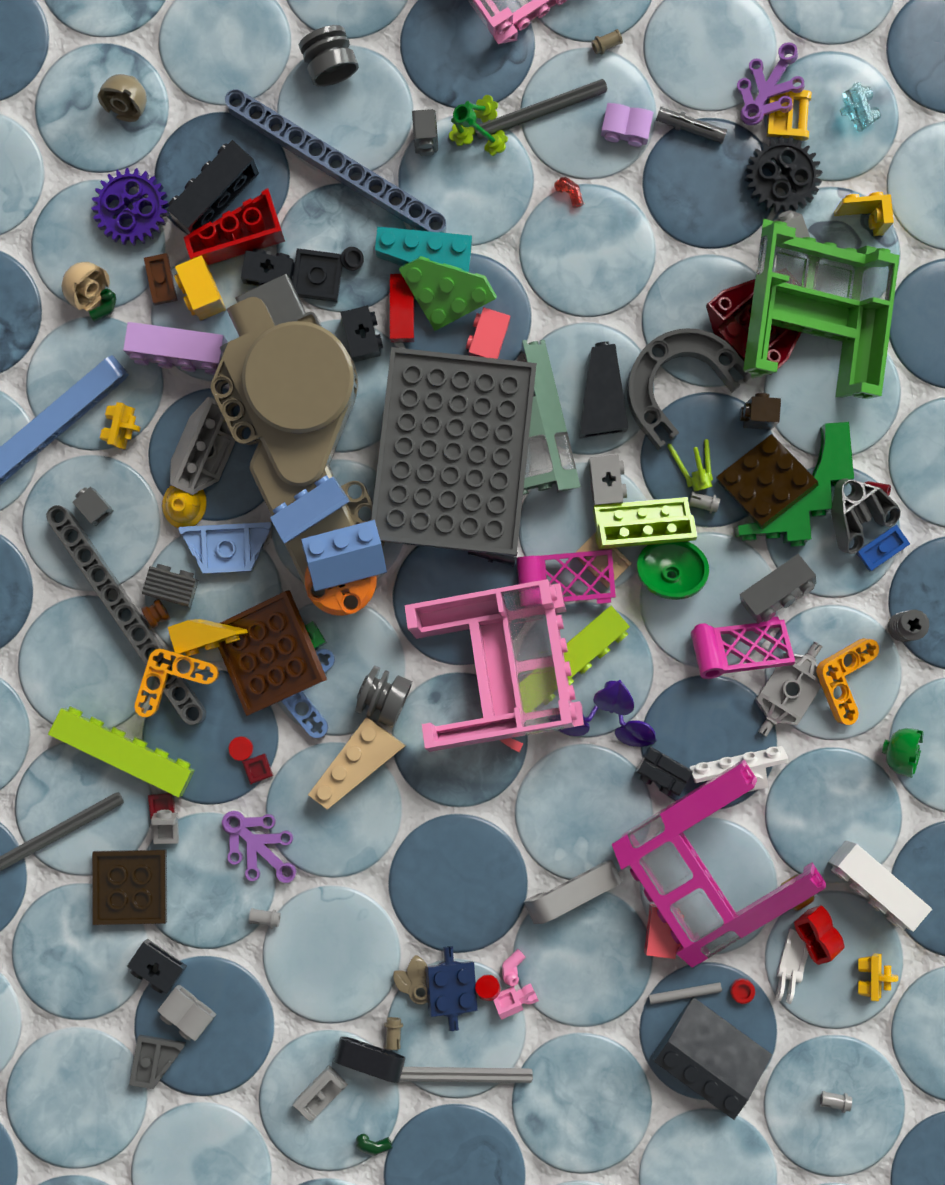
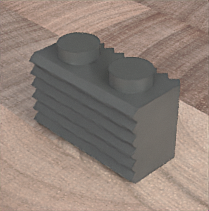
M434 109L412 111L415 153L421 156H431L438 151L436 111Z
M157 564L156 568L150 566L142 594L191 608L199 580L193 578L194 573L180 570L179 574L170 572L171 567Z

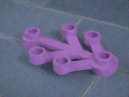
M788 42L780 46L778 50L780 60L767 81L763 74L764 66L762 60L756 58L750 61V73L755 77L759 94L754 101L751 95V81L747 78H742L738 81V92L742 94L745 103L741 110V119L745 124L757 125L763 120L764 115L779 110L783 113L792 110L793 103L789 96H782L778 101L765 104L768 98L789 91L800 93L804 90V79L800 76H795L790 81L776 85L787 66L794 63L798 58V50L795 44ZM787 54H792L791 57H785ZM754 65H760L758 69H753ZM797 82L801 83L798 87L793 86ZM744 84L748 85L745 89L740 88ZM784 102L789 103L788 106H781ZM751 113H756V114H757V115H755V116H753V117H749V115H750Z
M230 811L222 819V827L229 834L230 852L227 857L228 861L236 865L243 859V854L239 850L240 835L247 842V869L245 876L249 881H255L260 877V869L257 867L258 852L277 870L276 876L279 881L283 883L291 882L296 876L295 866L281 861L264 844L280 843L282 845H289L293 841V834L288 830L275 834H253L246 827L262 826L265 829H270L276 824L275 817L272 814H266L263 817L245 818L239 811ZM266 817L272 819L271 826L265 825L264 819ZM232 818H236L239 823L237 827H232L230 825V820ZM284 833L289 834V842L282 841L281 837ZM235 852L239 854L238 861H233L231 859L232 853ZM284 868L291 870L290 876L286 877L283 875ZM250 869L256 870L257 876L255 878L249 876Z

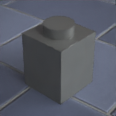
M91 486L88 489L86 487L81 489L75 495L76 499L72 502L85 518L95 526L114 511Z

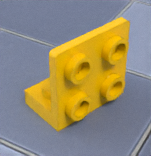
M883 192L870 193L869 196L859 197V194L847 195L834 210V216L871 213L869 215V228L873 229V236H883L894 223L891 194L883 195Z

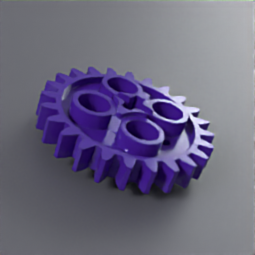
M126 168L124 175L119 170H116L117 177L115 178L108 174L109 182L106 183L101 180L100 183L103 189L95 188L99 197L92 198L93 202L97 204L91 207L94 213H98L93 217L96 222H100L98 228L100 230L105 229L104 235L107 238L112 235V240L115 243L121 238L123 245H126L128 240H130L132 245L135 246L137 239H140L145 244V236L153 240L152 232L161 233L158 225H166L162 217L169 216L168 211L163 209L169 207V203L164 200L168 197L167 193L161 192L164 188L162 184H156L157 179L155 176L149 179L147 171L140 176L138 168L134 170L133 174ZM132 187H139L136 194H129V190ZM113 200H119L117 207L109 208ZM129 204L133 205L134 208L132 210L127 207ZM145 206H152V210L148 214H143L142 209ZM126 219H133L129 227H122Z

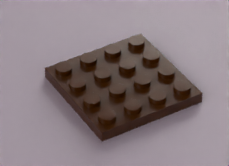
M290 590L284 591L220 622L221 624L247 629L248 632L240 635L239 641L228 644L222 641L219 642L220 647H218L246 716L327 680Z

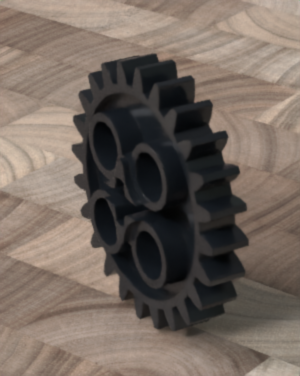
M780 137L776 144L772 138L769 141V146L763 142L760 146L761 150H754L753 154L755 157L750 156L748 162L751 165H748L745 169L750 174L746 175L745 181L751 183L746 189L754 190L751 199L758 197V206L766 203L765 211L769 210L772 206L774 207V214H777L780 208H782L783 212L788 211L789 208L796 212L798 205L804 209L807 205L806 201L811 203L814 199L813 195L818 193L819 189L816 186H820L822 180L816 177L821 176L823 172L816 168L821 162H813L816 153H807L810 148L809 145L804 149L801 148V140L795 145L793 144L792 137H790L787 143L784 142L783 137ZM788 156L792 163H784L781 157ZM762 169H769L772 172V176H765L762 173ZM786 174L787 178L785 176L781 178L779 175ZM795 175H801L805 179V182H797L795 180ZM775 188H782L786 195H778Z

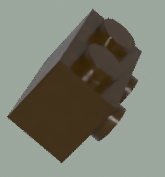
M756 393L755 396H752L744 404V407L740 409V421H743V428L772 430L780 422L781 398H770V394Z

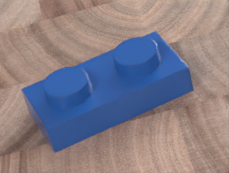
M896 524L862 547L857 552V555L870 572L910 545V543Z

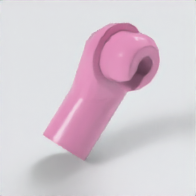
M519 949L502 964V978L509 986L518 984L517 966L526 958Z

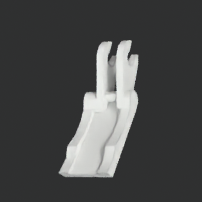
M793 929L788 930L777 971V977H780L776 992L777 1001L782 1000L785 980H790L786 995L787 1004H791L793 1001L795 983L802 982L809 954L806 943L799 937L797 931Z

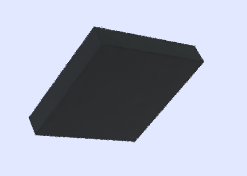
M297 248L292 284L298 297L338 302L343 268L340 261L341 254Z

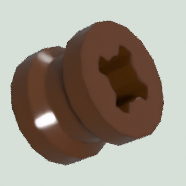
M159 599L155 600L150 607L145 606L142 608L146 620L153 629L158 627L160 622L171 619Z

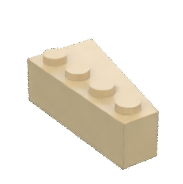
M366 717L308 796L324 808L329 809L406 745L371 718Z

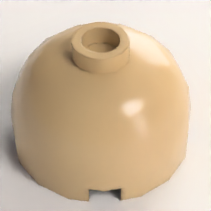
M76 263L63 276L61 285L63 295L77 309L90 311L101 303L100 293L105 289V286L109 288V275L106 270L93 263Z

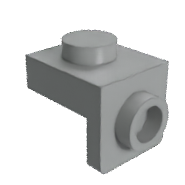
M159 810L157 813H154L151 818L154 844H178V813H172L171 810Z

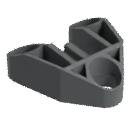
M852 479L839 480L835 486L831 509L838 548L842 552L849 554L859 552L864 544L863 527L861 524L872 520L871 517H873L878 525L892 527L897 523L901 515L898 505L879 487ZM847 483H849L852 488L851 493L848 496L844 494L843 490L844 486ZM890 511V518L885 522L886 516ZM854 538V545L849 549V544Z

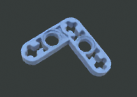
M320 649L316 651L318 658L321 653L324 656L327 654L330 656L327 666L321 664L324 673H326L334 665L335 656L330 650ZM303 691L281 701L311 737L321 738L328 732L329 727L326 719ZM299 702H305L309 706V711L304 716L296 713L295 708ZM313 711L316 714L313 717L316 723H323L321 727L322 733L318 731L313 733L311 730L314 727L310 721L307 724L303 722L304 719L312 715Z

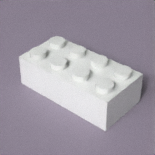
M846 840L828 861L833 866L831 871L836 876L844 879L846 882L850 881L849 887L860 896L862 895L865 898L868 896L870 898L868 903L877 911H881L883 914L887 913L886 919L903 931L907 928L914 932L932 910L930 906L856 843Z

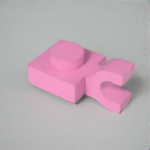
M530 983L518 991L515 990L514 986L503 990L493 1001L502 1020L524 1010L522 1007L523 1003L533 1004L539 1000Z

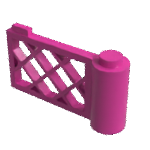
M612 549L516 558L518 584L546 580L548 575L552 578L549 581L550 585L555 581L560 583L561 587L565 589L562 592L563 596L566 592L572 595L563 597L564 602L597 599V604L611 603V598H616ZM607 555L608 566L600 572L591 563L597 556ZM584 557H592V558H591V559L589 560V562H588ZM573 558H580L586 563L578 575L567 566ZM560 559H568V560H567L566 563L564 564ZM546 560H556L562 565L554 577L546 571ZM588 566L599 574L591 585L580 577ZM565 568L575 576L567 587L556 579ZM608 569H609V578H607V577L604 575L605 572H606ZM603 577L610 583L611 593L600 594L593 587ZM577 579L589 587L583 595L576 596L569 590ZM539 586L519 589L520 606L529 608L542 604ZM590 590H592L594 593H596V594L587 595Z
M778 616L759 624L750 623L718 628L702 623L696 625L690 632L700 676L703 679H713L725 673L794 665L796 662L785 620H779ZM771 628H780L781 636L777 640L767 634V631ZM746 631H753L760 635L755 643L743 636ZM730 634L736 640L730 646L722 641L721 635ZM762 638L774 644L769 652L758 646ZM739 641L751 647L746 655L734 648ZM779 647L786 652L787 658L779 659L772 655V653ZM755 650L765 656V658L761 662H755L749 656ZM732 653L742 660L737 665L728 666L727 657Z

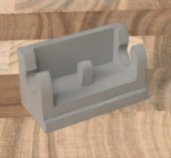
M328 1065L295 1099L293 1106L309 1121L314 1120L348 1083Z

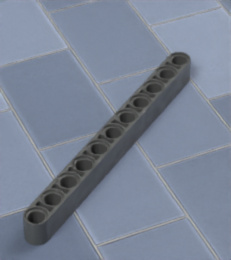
M60 505L50 507L46 513L48 523L144 664L147 665L149 650L152 648L164 649L73 514ZM63 511L65 514L64 520L56 523V514ZM72 531H77V540L70 543L68 540L69 534ZM89 550L91 552V559L88 562H83L81 559L82 553ZM98 570H103L105 573V577L101 582L95 580V573ZM116 589L118 598L110 602L108 594L111 590ZM125 609H130L132 613L131 619L124 622L121 614ZM142 628L145 631V637L142 641H137L135 639V632ZM161 653L155 660L158 662V666L160 667L162 663L169 664L172 671L173 661L165 659L164 653ZM172 675L171 679L166 682L163 692L185 723L190 725L202 723L206 717L204 706L185 678ZM153 676V677L155 678V680L157 681V683L159 684V686H160V680H159V678L156 677V676ZM179 687H182L186 692L185 698L181 701L175 697V691ZM192 707H196L199 710V717L195 721L191 720L188 716V712Z

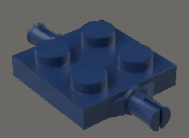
M453 946L443 947L444 962L425 966L428 1016H447L449 1031H458V1015L465 1012L478 1011L475 989V966L473 961H454Z

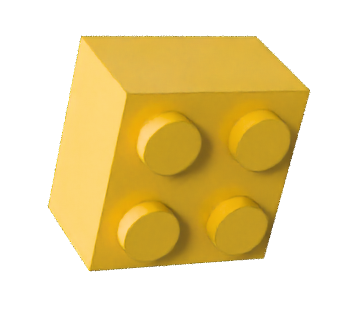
M202 255L175 266L178 273L174 275L175 280L183 294H187L183 299L192 316L197 315L201 321L226 310L210 269Z

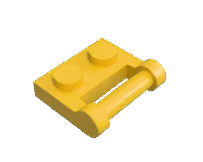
M803 90L800 93L789 91L769 98L768 104L778 101L782 96H789L792 99V103L794 100H798L799 116L798 129H793V108L787 113L779 110L768 114L766 137H792L799 141L808 140L809 101H811L812 92L808 90ZM784 102L781 106H788L789 103Z

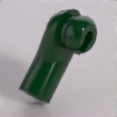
M111 289L102 290L100 293L102 298L100 306L89 311L93 322L113 313L117 299L116 294Z
M360 1134L356 1138L357 1149L371 1156L393 1149L389 1137L376 1142L369 1140L367 1134Z

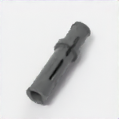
M660 106L656 117L657 122L673 126L677 131L682 129L720 144L723 143L727 129L686 116L685 112L677 113Z

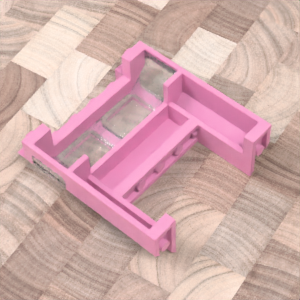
M546 579L404 605L408 630L416 639L470 629L483 718L441 726H434L432 723L421 724L424 745L427 751L432 752L584 725L581 702L571 701L575 700L576 697L574 686L568 683L567 676H572L569 661L565 662L564 653L568 652L566 639L561 638L560 629H564L562 615H557V613L566 612L560 583L550 585L549 580Z

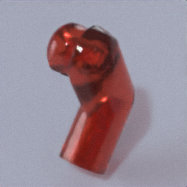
M560 177L559 180L555 181V190L560 193L564 191L568 193L573 208L584 205L578 184L567 177Z

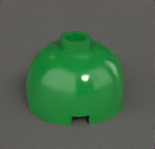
M903 728L893 733L890 740L885 739L882 753L886 754L887 764L895 773L913 778L921 754L918 743H923L924 732L922 730Z

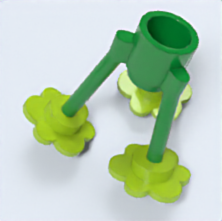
M485 95L482 99H478L476 104L466 101L465 104L458 105L454 109L453 118L451 119L453 130L449 133V138L451 141H455L457 146L471 144L474 139L472 135L475 134L476 129L488 139L484 149L491 156H495L497 153H502L505 150V143L508 141V137L502 130L490 135L476 123V118L481 119L483 123L497 118L496 109L498 108V103L493 101L492 96Z

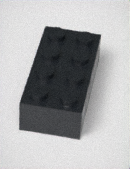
M233 140L229 144L225 143L222 145L213 161L206 162L196 179H190L185 185V190L179 196L173 197L169 202L167 211L173 221L185 233L190 234L209 222L213 223L259 174L254 159Z

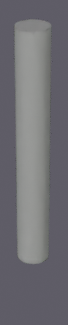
M719 982L649 995L650 1005L719 993L722 992V987Z

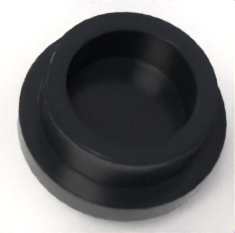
M348 247L342 251L340 261L345 269L355 271L363 265L364 256L358 248Z

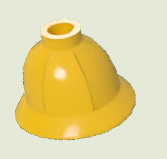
M170 486L162 500L165 518L171 525L177 528L198 524L203 518L207 507L206 494L203 489L192 495Z

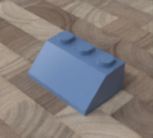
M327 475L314 483L316 488L310 492L304 489L294 496L296 501L287 506L284 502L272 510L274 515L270 519L284 544L350 502L335 477L329 479Z
M375 520L301 539L315 592L387 573Z

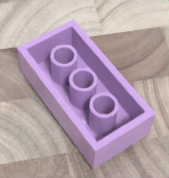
M128 322L123 350L130 359L135 360L134 363L139 365H149V362L158 363V367L172 369V365L181 366V369L184 371L195 372L196 369H203L205 373L215 375L223 356L220 346L228 343L224 335Z

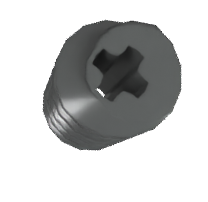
M916 609L896 613L888 622V632L892 638L900 642L919 640L928 633L930 627L926 614Z

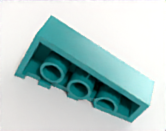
M377 227L375 245L377 258L403 266L422 256L429 258L430 261L452 265L466 272L470 271L472 235Z

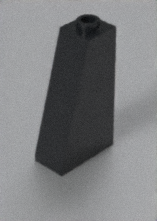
M608 341L596 343L595 347H592L590 351L579 438L621 433L628 430L616 345L609 344Z

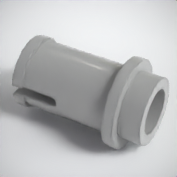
M692 491L689 507L708 510L711 514L712 512L717 513L720 498H716V495L711 497Z
M251 908L249 924L270 926V929L279 926L281 913L276 912L274 909L271 912Z
M822 1091L820 1107L839 1109L842 1113L850 1112L852 1097L848 1096L847 1093L839 1095Z

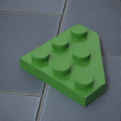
M420 256L399 268L400 273L434 331L497 298L486 276L478 273H469L461 268L445 263L440 264L430 261L426 257Z

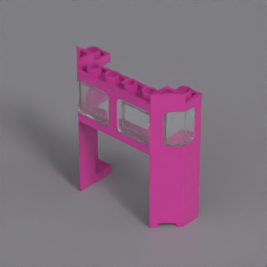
M744 759L627 831L619 840L611 844L621 870L630 865V873L637 882L640 881L645 888L643 892L646 898L657 906L659 918L663 923L667 922L672 929L670 933L677 944L681 943L682 946L678 948L676 954L692 968L824 890L826 887L825 880L812 862L804 867L803 873L740 911L735 912L683 833L755 787L757 778Z

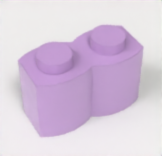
M607 103L601 136L605 137L609 142L625 140L634 147L647 145L654 112L642 108H630L621 104Z

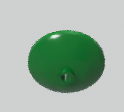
M688 541L647 545L641 551L637 561V574L641 583L651 593L665 599L680 600L692 597L703 589L709 576V564L704 553Z

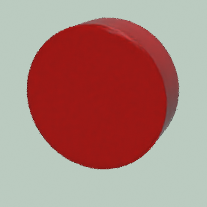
M243 736L234 738L229 744L231 757L238 761L251 757L254 750L251 740Z
M484 975L477 980L475 989L480 999L492 1001L500 994V984L494 976Z
M739 978L731 984L730 994L737 1003L747 1004L755 996V987L749 980Z

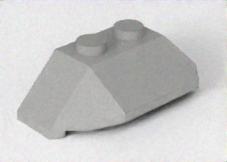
M207 397L189 417L171 459L170 485L192 495L219 481L236 442L216 400L211 397Z

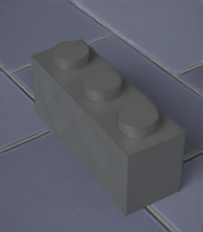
M797 554L740 594L741 604L757 624L763 620L764 622L769 621L775 616L776 611L782 607L787 608L792 605L796 597L802 593L807 594L811 592L816 584V574L802 557Z

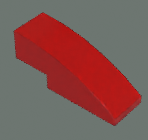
M390 274L391 343L414 342V295L402 274Z

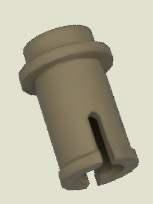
M618 29L601 37L595 36L594 40L591 41L594 52L601 55L605 53V50L623 43Z
M389 1017L384 1023V1027H386L385 1049H401L400 1039L403 1023H401V1018Z

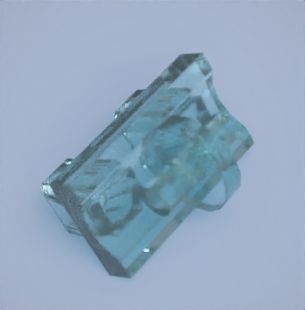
M857 82L843 93L845 107L840 109L841 116L849 115L857 132L863 131L881 118L879 108H870L868 101L873 98L870 86H862L861 82Z

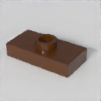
M164 253L145 257L144 263L153 304L156 306L178 301L168 254Z

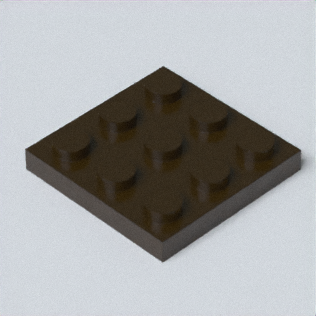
M770 434L716 477L717 482L761 529H764L819 486L818 481L773 434Z
M167 849L92 852L93 925L167 923Z

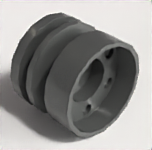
M330 25L314 30L301 39L298 44L304 61L309 64L307 67L315 86L325 87L342 82L356 73L359 68L355 54L349 48L350 42L346 31L340 25Z
M374 666L361 685L357 695L355 712L361 714L365 706L368 705L366 717L370 718L375 710L378 709L380 710L378 722L393 728L404 706L413 681L398 675L393 683L390 684L388 683L389 671L385 670L381 679H378L380 667Z

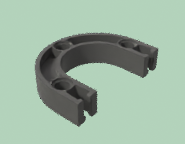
M699 329L672 330L652 340L636 358L628 378L627 400L635 422L657 450L666 445L665 441H661L654 431L658 425H661L667 431L671 440L679 434L678 430L659 408L653 393L655 374L663 364L679 357L699 359L715 371L731 393L740 386V383H736L729 373L732 368H735L744 377V382L751 378L749 372L743 371L744 361L725 340L717 335ZM660 348L664 356L660 358L655 357L652 354V349ZM719 357H728L730 365H722L719 362ZM647 413L653 414L656 417V423H647L644 415Z

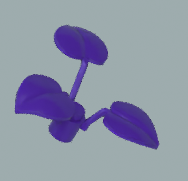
M621 680L608 681L605 683L604 689L595 693L593 699L595 706L588 717H584L583 714L584 725L565 729L564 727H556L558 731L569 736L585 735L590 729L588 722L592 720L597 710L601 709L618 714L621 727L615 729V735L622 743L633 747H644L652 745L657 741L655 731L649 724L637 720L624 722L623 715L633 712L634 701ZM561 717L549 718L548 721H561Z

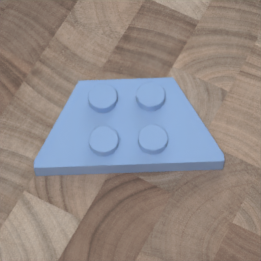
M272 523L179 527V532L186 541L203 574L252 572L271 530Z

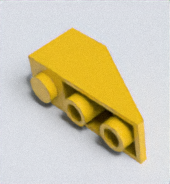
M203 619L187 620L168 627L174 652L178 654L185 653V656L188 657L200 654L199 649L204 647L206 651L220 647L219 642L225 641L226 644L239 641L240 635L248 633L247 629Z

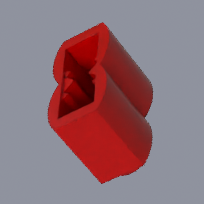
M822 905L808 909L794 922L799 937L806 943L807 951L817 965L832 961L845 948L842 936L833 927L831 916Z

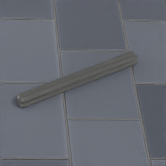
M600 79L479 124V126L492 135L499 130H507L606 93L608 89L604 79ZM475 129V133L478 139L485 138Z
M119 792L114 793L0 856V871L124 803L123 797Z

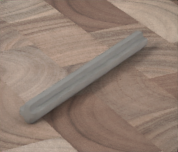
M403 1067L400 1081L531 1083L533 1071L529 1068Z

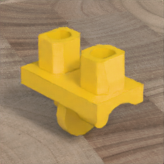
M117 402L114 406H107L105 416L107 419L112 420L111 428L104 427L101 430L100 439L116 448L126 450L127 441L131 440L132 433L140 432L141 427L135 425L136 416H133L135 408Z
M874 953L872 956L860 957L858 959L859 972H871V981L859 980L858 994L871 997V1001H879V998L882 996V981H884V990L891 991V982H897L898 975L891 974V965H884V974H882V954Z

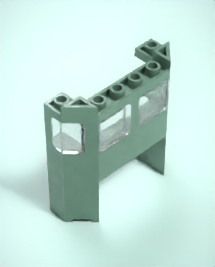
M522 340L521 353L523 359H525V362L537 363L523 495L529 494L528 490L538 488V491L551 489L552 484L556 486L557 493L580 488L545 340H540V344H538V341L527 343V340Z

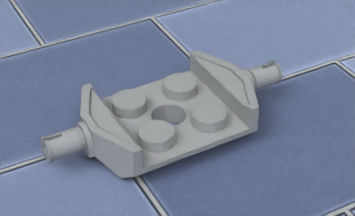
M814 641L805 655L794 654L796 661L794 665L775 668L761 693L755 698L756 703L766 716L765 722L760 730H758L759 733L767 737L774 724L777 725V723L799 724L821 688L816 673L818 665L815 658L823 647L822 645ZM783 653L782 659L787 658V654ZM790 682H794L798 686V692L794 696H790L786 692V685Z

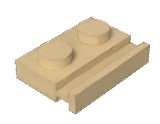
M595 533L576 551L588 552L612 549L614 581L632 564L617 548L599 549ZM607 555L597 556L591 564L602 572L608 566ZM584 557V558L589 562V560H590L592 557ZM576 558L582 565H586L582 559ZM588 566L587 569L597 578L599 574ZM609 569L604 574L607 578H609ZM603 577L600 578L599 581L608 588L610 583Z

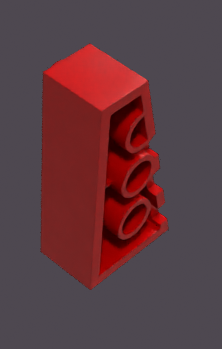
M265 189L261 192V195L252 200L251 198L242 203V206L232 212L229 210L222 214V217L213 223L209 222L184 236L190 260L202 255L206 264L211 265L243 255L246 250L263 249L285 242L269 189Z

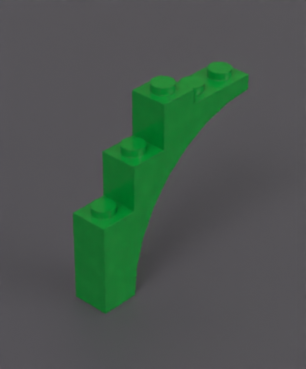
M849 422L825 423L820 427V450L817 464L812 473L819 486L764 529H761L757 523L735 527V538L742 537V541L757 540L756 536L766 535V539L780 538V534H783V543H790L791 547L805 546V542L812 539L809 513H812V517L826 516V512L832 509L831 483L835 487L836 483L841 479H854Z

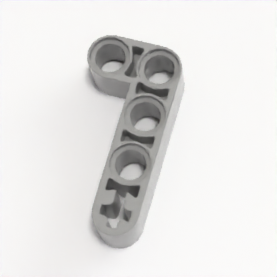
M608 860L547 892H542L526 899L524 904L533 923L543 924L621 884L622 880L613 861Z

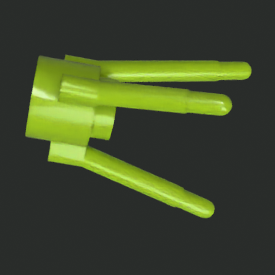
M708 439L704 440L706 470L702 467L698 448H693L698 471L691 473L692 478L672 444L669 443L667 445L685 477L688 487L693 486L694 492L713 487L711 483L713 477L711 474Z

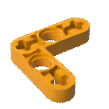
M859 639L821 661L817 666V677L833 716L838 723L852 725L858 719V708L845 676L878 656L879 645L875 640ZM867 649V653H868V654H866V653H860V654H858L857 652H863L864 650ZM850 654L852 663L846 667L844 657ZM828 667L832 668L829 672L830 676L826 675V672L829 671ZM840 686L842 694L838 699H835L833 695L834 689Z
M165 649L154 650L149 656L134 706L136 713L141 717H151L156 714L169 674L209 685L218 679V668L212 663ZM164 653L165 659L173 660L172 656H176L172 664V671L169 670L171 666L169 664L162 663L159 667L155 657ZM181 660H187L191 665L189 672L185 674L180 673L177 668ZM196 662L199 663L198 669L206 670L207 667H210L213 677H208L207 681L204 680V675L195 673V678L192 677L195 672ZM152 676H156L160 680V686L156 690H151L147 686V681ZM144 691L149 694H157L156 699L154 697L150 698L149 705L152 706V710H147L146 713L143 712L144 708L140 707L141 703H146L148 698L146 695L143 696Z

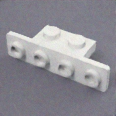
M779 746L769 747L766 750L747 752L739 756L724 757L712 762H701L689 768L693 771L692 777L694 782L699 783L711 780L744 759L757 778L755 787L750 790L755 791L768 788L766 767L788 763L789 760L784 748Z

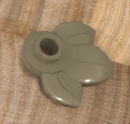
M418 955L411 959L407 972L396 970L394 971L393 978L399 991L409 994L410 999L414 1003L425 1004L428 1002L425 972L427 964ZM423 988L426 993L420 997L416 994V990Z

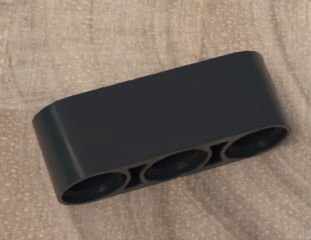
M341 1036L334 1062L388 1082L399 1083L406 1057L354 1038Z

